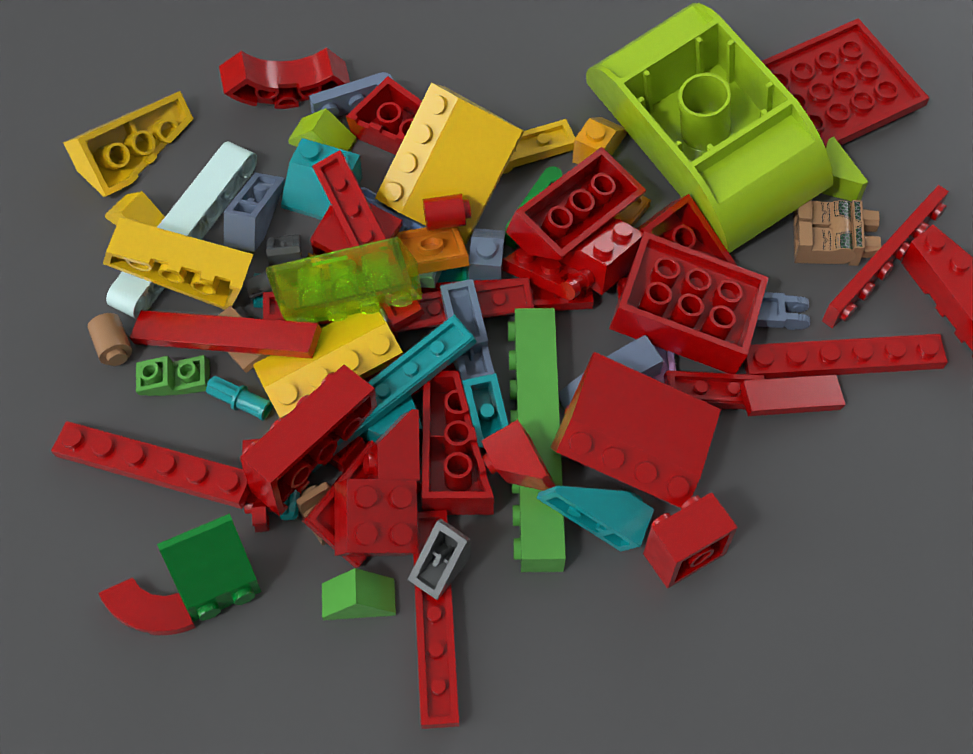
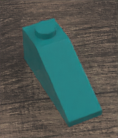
M555 486L539 492L537 496L538 500L620 552L641 547L654 512L652 507L643 502L642 497L627 491Z

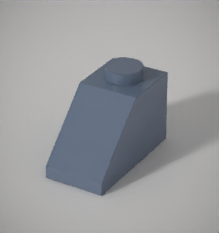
M474 229L469 255V280H495L502 278L505 231Z

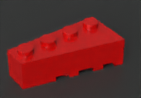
M387 76L346 116L350 132L356 136V139L396 155L422 100Z
M932 224L911 241L901 264L923 293L929 294L937 304L935 309L942 318L946 316L956 329L954 334L960 342H966L973 352V257Z
M345 364L336 372L329 373L317 389L310 395L303 396L290 413L284 418L277 419L262 438L258 441H253L245 448L240 456V460L250 492L280 517L288 508L284 503L294 490L301 493L310 483L307 478L317 464L325 466L334 456L333 454L336 451L339 439L347 441L377 407L375 388Z
M441 371L423 385L422 509L423 511L447 510V515H494V496L478 446L475 428L470 418L459 372Z

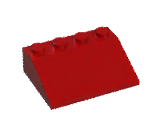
M644 231L609 329L634 339L646 335L653 346L720 371L736 374L748 355L769 277Z
M593 352L550 448L563 456L681 508L687 500L692 498L701 478L721 409L599 353Z

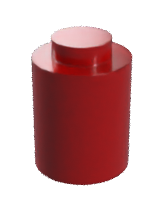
M461 193L422 199L427 231L466 226V219L471 218L469 199L463 200Z

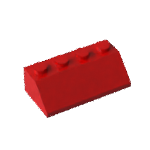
M600 147L517 209L506 233L527 254L560 261L644 195L647 190L603 147Z

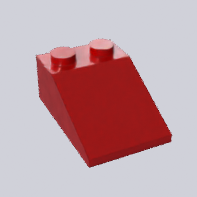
M689 194L671 202L636 228L643 233L645 231L737 265Z
M613 218L559 262L578 271L583 268L590 270L595 277V282L590 288L603 295L630 271L643 232L620 219Z

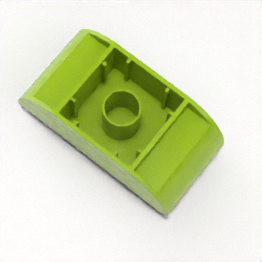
M701 3L688 5L587 70L586 82L678 194L681 197L687 194L691 196L729 253L833 186V172L828 153L808 114L798 100L720 15Z

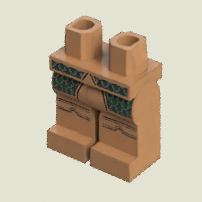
M843 200L834 202L808 201L793 211L795 236L794 263H848L851 266H858L861 258H872L881 248V237L865 236L864 231L877 232L879 227V211L863 209L862 200H852V203Z

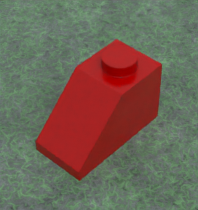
M412 409L401 415L368 448V453L364 455L363 471L365 475H368V479L420 481L419 410Z
M518 419L481 440L487 452L482 458L492 474L498 472L507 483L542 491L556 486L530 435Z

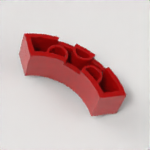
M327 47L308 57L291 61L263 60L240 51L219 66L224 94L251 106H257V103L274 104L275 109L299 107V102L309 100V95L350 83L345 61Z

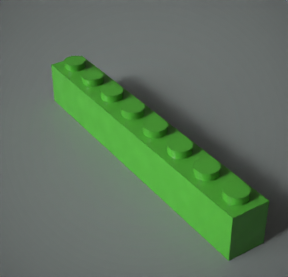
M555 308L515 309L514 321H508V341H514L515 350H509V370H515V380H509L510 400H516V410H510V424L517 419L530 435L555 485L563 486L561 454L550 448L560 427ZM512 484V494H519V505L512 506L513 526H519L520 538H513L514 560H520L521 572H564L566 560L564 516L537 499L538 493L542 490Z

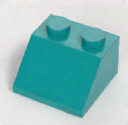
M302 138L289 162L281 207L322 220L331 203L312 166L341 150L360 184L363 178L360 155Z

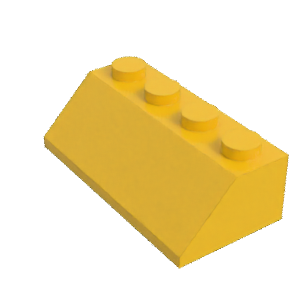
M373 302L321 328L322 331L313 358L270 355L253 364L280 418H284L290 413L303 396L310 395L321 385L323 379L329 373L336 372L342 365L345 364L362 379H365L387 368L403 355V351L388 324Z

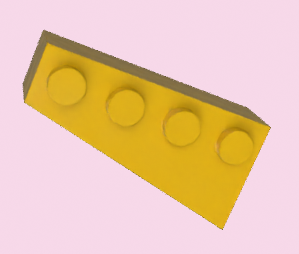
M120 217L106 250L103 264L225 310L230 305L232 307L242 288L253 254L146 225L135 219Z

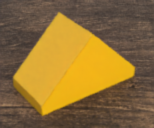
M143 191L126 194L105 214V218L117 225L121 217L124 219H135L143 224L158 227L165 218Z

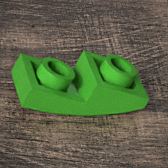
M205 355L174 362L168 356L136 363V393L138 395L166 396L206 391L207 383L210 379V361Z

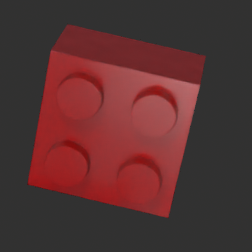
M347 478L334 484L335 556H407L418 553L417 480Z
M712 492L702 498L696 495L687 500L681 506L680 511L673 515L669 513L662 514L652 522L643 555L668 589L725 555L738 527Z

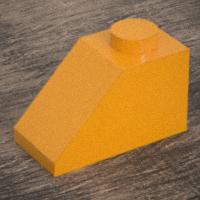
M603 117L589 118L574 139L572 162L578 165L600 147H603L612 156L626 136L627 131L622 126Z

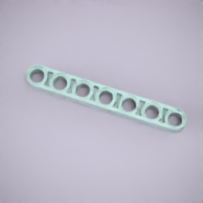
M229 141L224 142L157 228L202 240L252 175L257 164L256 153ZM122 271L111 285L106 301L109 306L137 319L140 311H148L165 287Z

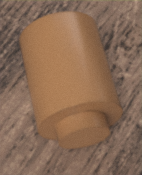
M115 313L100 314L88 323L87 328L100 362L110 366H118L125 363L132 354V348L119 315Z

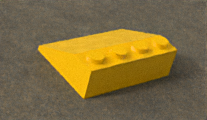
M431 83L375 199L400 214L426 226L422 199L461 193L463 200L469 199L471 218L466 219V226L458 227L464 244H467L524 130L447 87Z

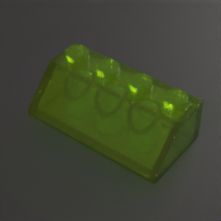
M398 237L266 267V274L280 312L287 321L311 323L325 320L342 321L347 318V315L356 313L373 314L383 307L392 305L395 307H405L412 304L414 300L422 299L417 260Z

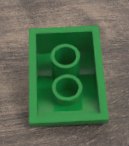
M230 513L157 544L193 622L198 619H211L217 616L221 609L233 604L243 605L254 599L256 594L262 592Z

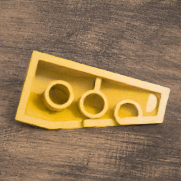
M178 91L63 142L76 170L103 197H106L132 184L147 165L151 164L167 144L171 143L194 118L181 91Z

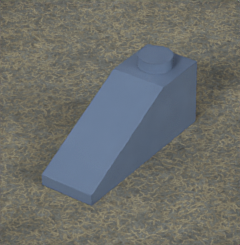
M254 173L224 211L225 247L235 248L243 252L256 251L266 236L285 184V178Z

